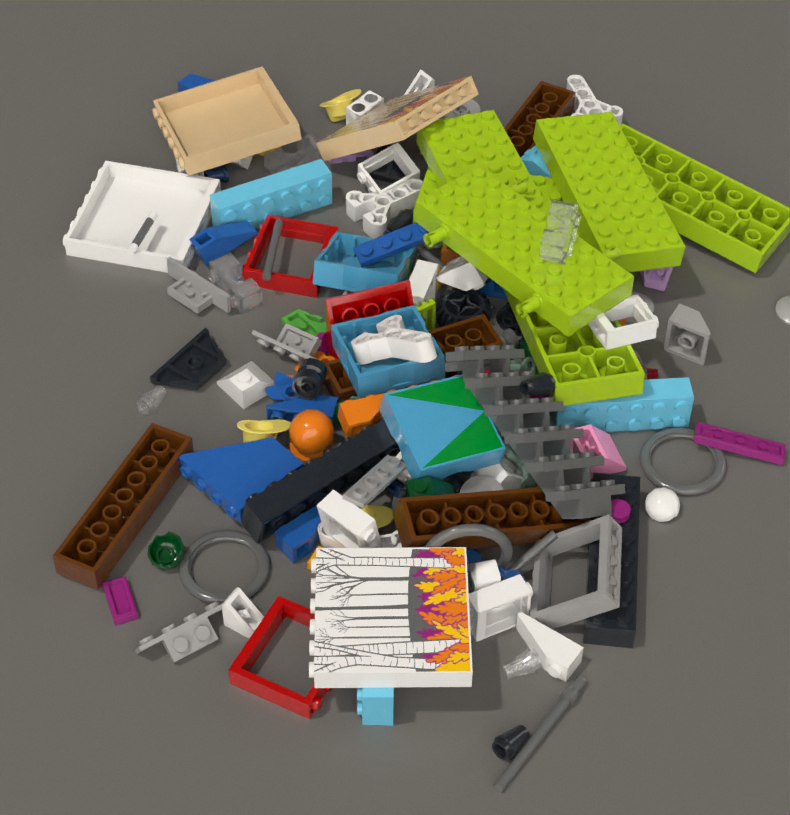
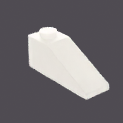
M521 611L517 614L516 629L543 669L552 677L566 682L582 662L584 647Z

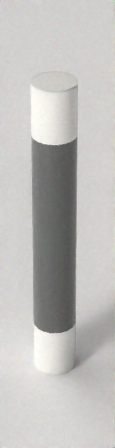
M151 211L126 251L129 256H134L158 216L156 212Z

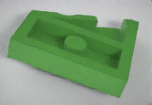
M300 309L281 318L283 326L287 323L314 336H317L320 332H326V322L323 321V317L311 315Z

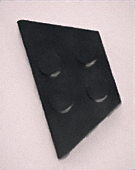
M204 328L152 374L150 381L155 385L198 390L226 365V358L218 350L215 340L211 339L208 329Z

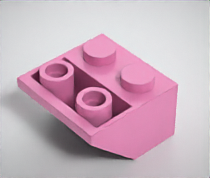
M591 424L574 428H583L584 438L569 439L570 448H573L572 453H579V457L580 452H594V456H604L603 466L590 467L591 479H593V473L614 474L626 471L627 467L610 434Z

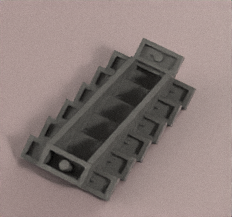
M500 345L486 346V350L484 346H471V351H469V346L455 347V352H445L447 362L445 363V372H463L465 389H470L484 408L485 416H489L504 436L505 444L511 446L524 464L525 472H529L544 492L546 501L552 503L562 519H584L608 514L612 515L611 495L624 494L625 484H615V480L591 482L590 467L603 466L604 456H594V452H580V457L579 453L570 454L569 439L584 438L583 428L574 429V424L560 425V430L559 425L550 426L549 412L564 411L563 401L554 402V397L540 398L539 403V398L530 399V395H524L521 392L520 383L535 376L534 371L520 372L519 376V372H511L510 359L525 358L524 349H515V345H503L500 350ZM484 370H489L490 378H488V373H484Z

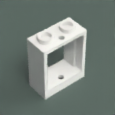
M397 142L358 164L357 178L361 184L367 186L369 193L381 194L408 180L420 179V170ZM394 160L406 176L380 190L369 173Z
M423 260L417 261L409 279L414 305L420 307V303L423 301L427 304L430 298L435 301L438 291V280L436 279L438 275L437 263Z
M636 294L626 298L606 313L596 316V319L588 323V325L604 348L608 350L656 338L659 321L657 316L653 315L647 303L643 302L640 296ZM633 316L638 322L614 328L611 324L612 321Z
M332 490L316 505L324 532L343 547L382 548L375 519L356 505L342 499V495L335 490Z
M520 574L469 593L470 630L476 642L515 627L517 614L520 611L529 616L533 590L529 582H525Z

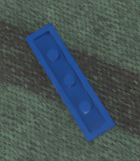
M415 222L353 247L354 253L361 267H365L425 243L423 236L429 232Z

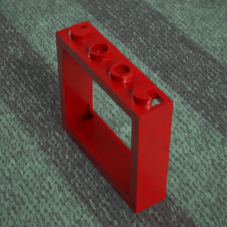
M267 215L264 224L260 225L259 235L254 238L253 249H250L248 252L247 263L243 264L241 275L244 276V285L317 298L322 286L313 284L314 269L309 279L272 272L271 279L266 281L262 278L264 270H259L258 267L271 240L275 220L277 219L283 221L280 236L322 243L321 251L329 245V241L336 231L339 232V227Z
M278 596L228 669L229 681L231 685L310 720L313 713L322 707L325 694L327 692L330 693L333 688H315L313 685L305 697L249 672L285 617L307 627H310V619H315V614H311L309 608Z

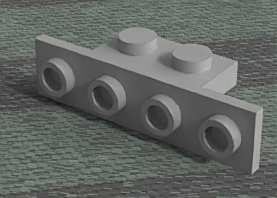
M171 257L167 258L168 275L177 280V282L167 288L168 295L197 314L211 304L216 305L227 313L231 312V298L226 291L221 290L196 272L188 269L181 262Z
M287 323L277 340L255 330L251 333L258 339V344L265 348H268L270 345L275 352L283 356L285 353L290 354L289 358L298 363L304 359L314 358L322 342L320 338Z
M387 455L346 491L342 499L356 505L360 509L364 508L407 469L404 462L396 457Z
M218 601L205 607V613L198 616L195 612L183 618L184 624L176 627L173 623L161 630L162 635L155 639L153 635L139 641L141 646L135 649L136 654L162 642L172 662L175 663L218 640V637L208 617L221 611L222 604L219 605Z

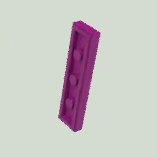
M697 422L695 426L694 443L779 465L784 463L786 444Z

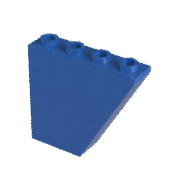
M273 437L179 456V470L183 477L193 481L200 492H205L215 505H220L231 519L235 518L240 524H242L241 519L246 499L250 495L263 492L270 483L274 481L279 482L290 471L294 469L298 471L304 467V463Z

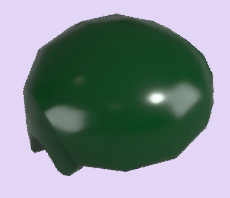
M169 531L166 535L162 536L157 535L148 547V558L153 566L161 570L173 569L183 560L184 544L180 536Z

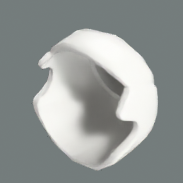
M665 487L655 488L647 495L645 511L652 519L665 522L672 520L678 515L680 500L673 490Z

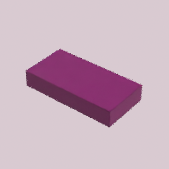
M126 576L103 582V590L114 625L139 619Z

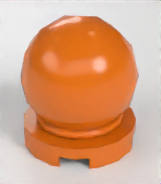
M306 409L296 414L290 424V452L305 463L312 458L318 459L323 456V453L335 444L333 438L335 433L334 426L326 413L319 410Z

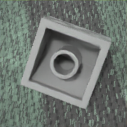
M682 304L677 306L668 320L663 350L703 366L711 333L699 311Z

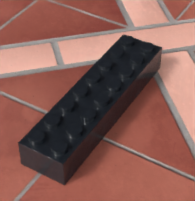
M383 417L375 425L364 427L360 434L355 437H347L340 446L336 448L330 447L318 459H310L298 471L296 469L290 471L283 480L270 483L263 492L250 495L245 502L241 523L257 544L275 534V531L282 525L288 524L301 513H305L315 507L332 490L339 494L347 490L387 455L397 456L400 448L391 436Z
M593 473L592 482L615 480V484H625V493L611 495V501L615 499L624 500L630 505L631 511L630 517L626 522L618 523L622 527L619 608L584 619L583 644L633 648L637 609L640 477ZM603 516L591 517L589 521L595 520ZM600 539L588 543L586 594L595 592L598 588Z

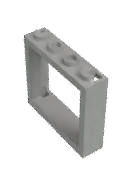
M609 514L556 533L558 539L534 558V570L532 572L533 596H531V610L529 614L531 618L551 629H555L619 608L622 527ZM600 539L597 591L549 607L553 556Z

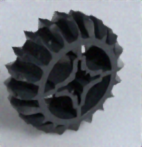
M455 287L452 291L446 289V292L441 293L440 297L436 300V323L440 327L485 314L489 322L491 320L492 308L490 299H487L485 294H480L479 289L475 291L472 289L463 291Z

